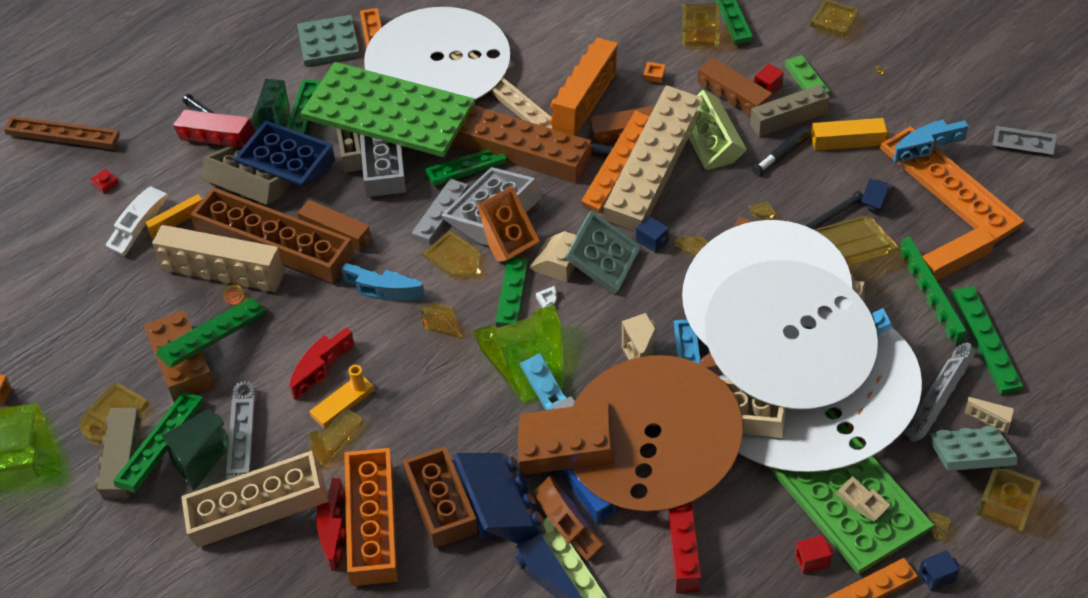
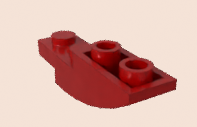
M346 327L331 339L324 335L304 354L296 366L289 383L290 392L294 400L306 394L316 383L321 382L328 375L326 366L332 364L339 356L349 351L355 345L352 331Z
M332 478L328 493L329 502L318 505L316 514L317 530L322 551L331 571H336L338 562L342 561L343 549L341 545L347 538L346 528H344L342 522V507H340L341 501L346 499L345 488L342 485L341 478Z

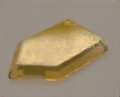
M450 230L421 254L422 257L451 277L481 275L479 250Z

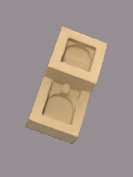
M853 476L836 493L846 504L874 522L890 506L874 489L869 492Z

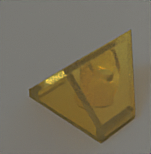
M438 303L421 307L424 330L463 339L454 314V307Z

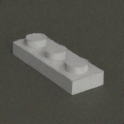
M996 126L992 145L1054 154L1057 135Z

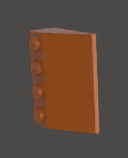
M609 402L520 414L518 458L523 474L529 475L614 463Z

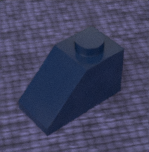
M869 179L861 202L866 203V208L877 211L878 208L884 209L896 186L878 179Z

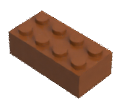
M184 310L143 325L173 402L178 399L183 391L195 395L215 387L202 351L173 368L167 366L156 356L157 349L192 330Z
M446 446L402 460L405 477L434 549L478 534L476 517Z

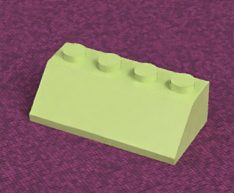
M702 90L697 95L703 97L702 111L689 136V140L704 168L709 170L734 163L747 149L719 98Z

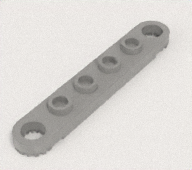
M963 343L962 346L959 345L960 348H955L956 350L953 351L951 359L947 360L911 420V424L904 431V434L911 442L922 439L928 433L932 424L937 420L941 409L946 405L947 399L955 390L958 381L964 375L967 366L976 353L970 343Z
M249 381L237 383V386H234L226 480L251 472L256 391L253 384ZM242 390H250L247 396L239 395Z

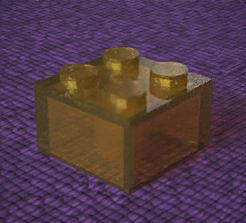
M683 3L681 45L719 46L720 4Z
M1002 466L994 467L981 499L977 515L1023 532L1041 481Z

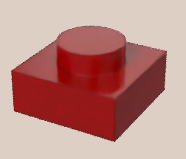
M103 169L90 179L91 185L103 194L119 183L118 178L107 169Z

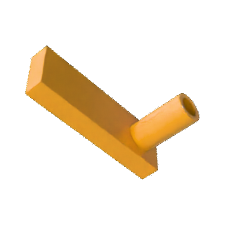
M197 194L146 221L145 224L150 237H156L162 225L175 227L190 219V214L202 201L200 195Z
M352 365L349 368L350 381L309 411L310 416L324 429L375 391L374 385L363 376L361 366Z

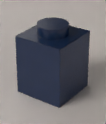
M650 216L636 228V242L654 253L661 247H665L668 243V227Z
M948 550L923 559L919 573L929 590L933 591L956 582L960 567L958 561L954 557L952 558Z

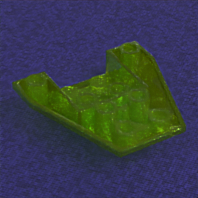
M554 304L534 310L533 317L495 329L494 324L473 330L480 352L523 403L537 399L538 396L523 372L520 363L539 353L560 389L564 390L562 323Z
M31 403L1 408L0 473L32 467L37 477L59 474L60 454L38 404Z

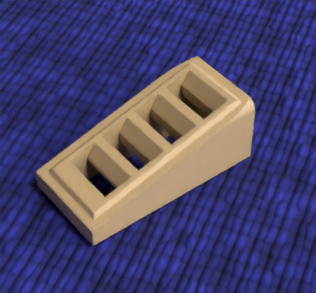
M969 397L964 413L988 426L997 427L1000 432L1007 434L1014 409Z

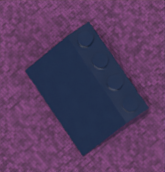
M265 120L234 158V162L299 186H304L324 175L335 162L333 144Z
M456 453L453 455L485 531L518 545L539 534L543 535L546 533L543 525L544 519L537 512L535 507L536 501L526 487L528 485L527 481L521 475L518 469L520 465L514 457H509L503 453Z

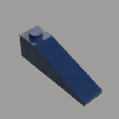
M541 534L516 546V556L514 559L520 570L524 569L526 574L555 598H582Z

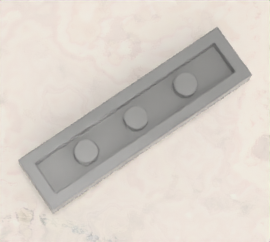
M450 178L412 231V238L430 245L446 222L442 219L441 215L468 190V184Z

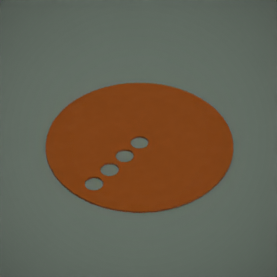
M664 355L644 356L619 363L593 379L573 404V406L609 402L614 463L572 469L583 485L594 495L624 509L662 511L695 501L712 490L726 476L736 460L742 442L741 412L737 400L727 384L708 368L680 357ZM651 424L659 425L662 430L661 434L656 438L647 437L645 435L647 426ZM646 444H652L657 448V453L651 458H644L640 454V449ZM641 464H648L652 468V474L647 478H639L635 474L636 468ZM637 484L646 486L648 489L647 495L641 499L633 498L630 493L632 487Z

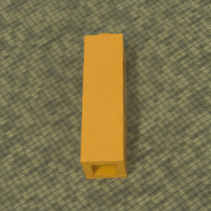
M883 118L813 123L811 139L814 151L881 146V143L889 137V127L885 126Z

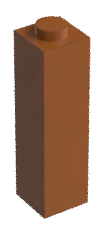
M308 200L297 213L298 218L302 221L351 238L353 249L361 252L371 242L372 236L369 225L311 200Z

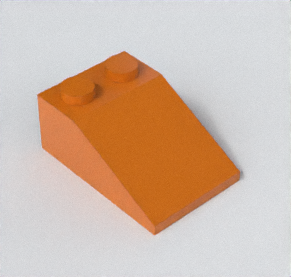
M513 186L477 205L487 243L497 262L508 260L540 242Z

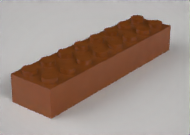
M475 105L451 144L475 153L489 150L491 154L496 156L502 154L505 155L508 163L573 183H577L592 157L591 140Z
M214 187L190 214L194 229L197 232L276 246L279 249L282 264L334 283L340 275L343 265L348 263L354 256L351 238Z

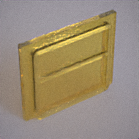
M861 216L814 229L835 245L844 257L847 265L899 251L896 243L872 217Z

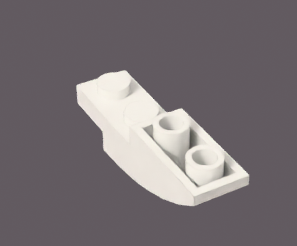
M150 186L138 195L114 224L116 230L106 243V248L125 257L144 226L146 227L145 222L156 216L167 199L168 194Z

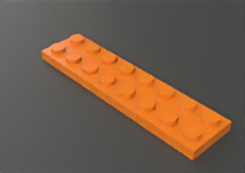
M911 126L881 143L880 149L893 160L897 144L915 130ZM936 147L933 148L931 155L897 162L899 166L971 227L976 229L982 226L987 232L991 233L995 239L994 244L1018 230L1024 224V220Z

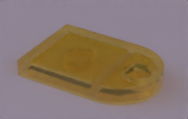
M114 382L82 415L79 426L83 437L92 444L102 445V438L106 436L107 431L105 419L109 416L110 408H137L141 414L149 406L148 400ZM94 429H101L100 432L95 435L90 434V432Z

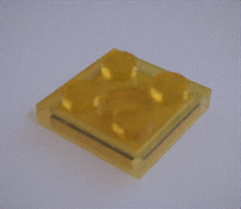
M823 0L810 22V27L845 37L859 15V9L835 1Z

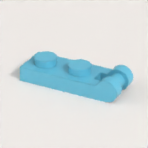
M540 353L520 363L523 372L545 410H552V405L566 399ZM555 396L557 401L551 403L549 399Z

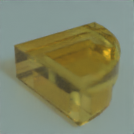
M767 200L750 206L748 212L754 217L758 216L766 218V220L776 219V213Z
M930 510L928 519L934 524L931 531L933 536L942 542L952 520Z

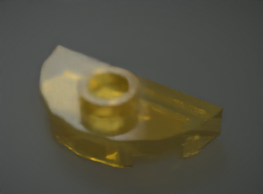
M683 235L674 240V245L694 258L708 243L704 238L693 235V237H684Z

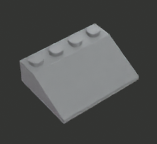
M491 167L441 217L476 242L488 245L478 204L513 186L527 213L542 198L535 178Z

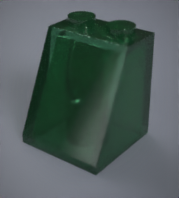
M265 79L250 117L255 132L265 120L287 127L291 109L284 80Z
M210 408L162 435L172 463L192 491L201 484L228 450L226 439L229 437L223 428L225 424L220 415H214Z

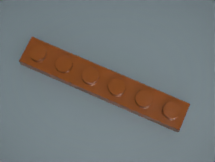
M11 116L4 128L6 135L114 149L120 137L119 130Z

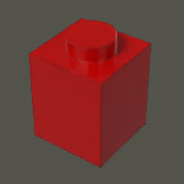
M768 63L755 75L754 83L773 95L783 85L784 71Z
M820 535L796 542L794 555L802 573L805 574L830 567L831 557H833L834 553L831 544L826 543L824 536Z

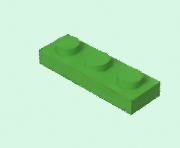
M802 55L785 60V67L803 90L821 85L829 95L830 90Z

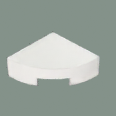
M555 286L536 293V299L544 312L552 309L556 303L557 291Z

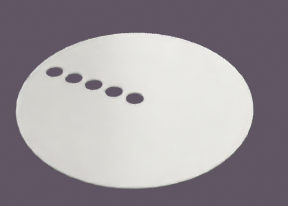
M894 329L877 335L878 349L875 363L867 379L855 392L834 404L813 409L787 408L783 438L742 434L739 454L759 464L780 470L818 472L853 465L879 453L903 433L914 417L920 402L922 378L917 358L911 347ZM725 375L719 376L722 380H729ZM883 375L880 381L877 383V377ZM873 391V393L871 394L870 398L868 399V398H867L868 393ZM835 407L842 411V415L840 418L832 420L825 416V412L829 408ZM861 408H863L862 412H861L860 415H859V414H858V411H859ZM843 422H848L854 426V430L852 433L844 435L837 431V427ZM856 437L863 438L866 441V446L863 449L854 450L849 446L850 440Z

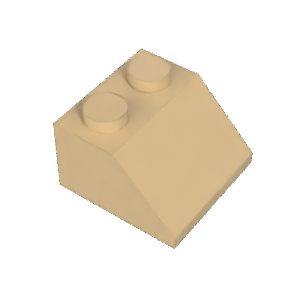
M564 231L547 238L531 263L529 270L567 283L576 267L564 259L576 235Z
M646 313L622 321V349L628 360L644 356H654V346L656 345L655 332H657L654 321L650 320Z

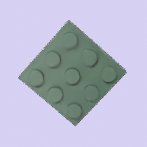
M351 15L297 24L305 66L360 57Z
M590 211L564 259L615 294L623 283L641 246L594 211Z
M985 426L982 429L962 428L959 431L939 430L935 433H929V442L947 471L1017 465L1016 454L997 427Z

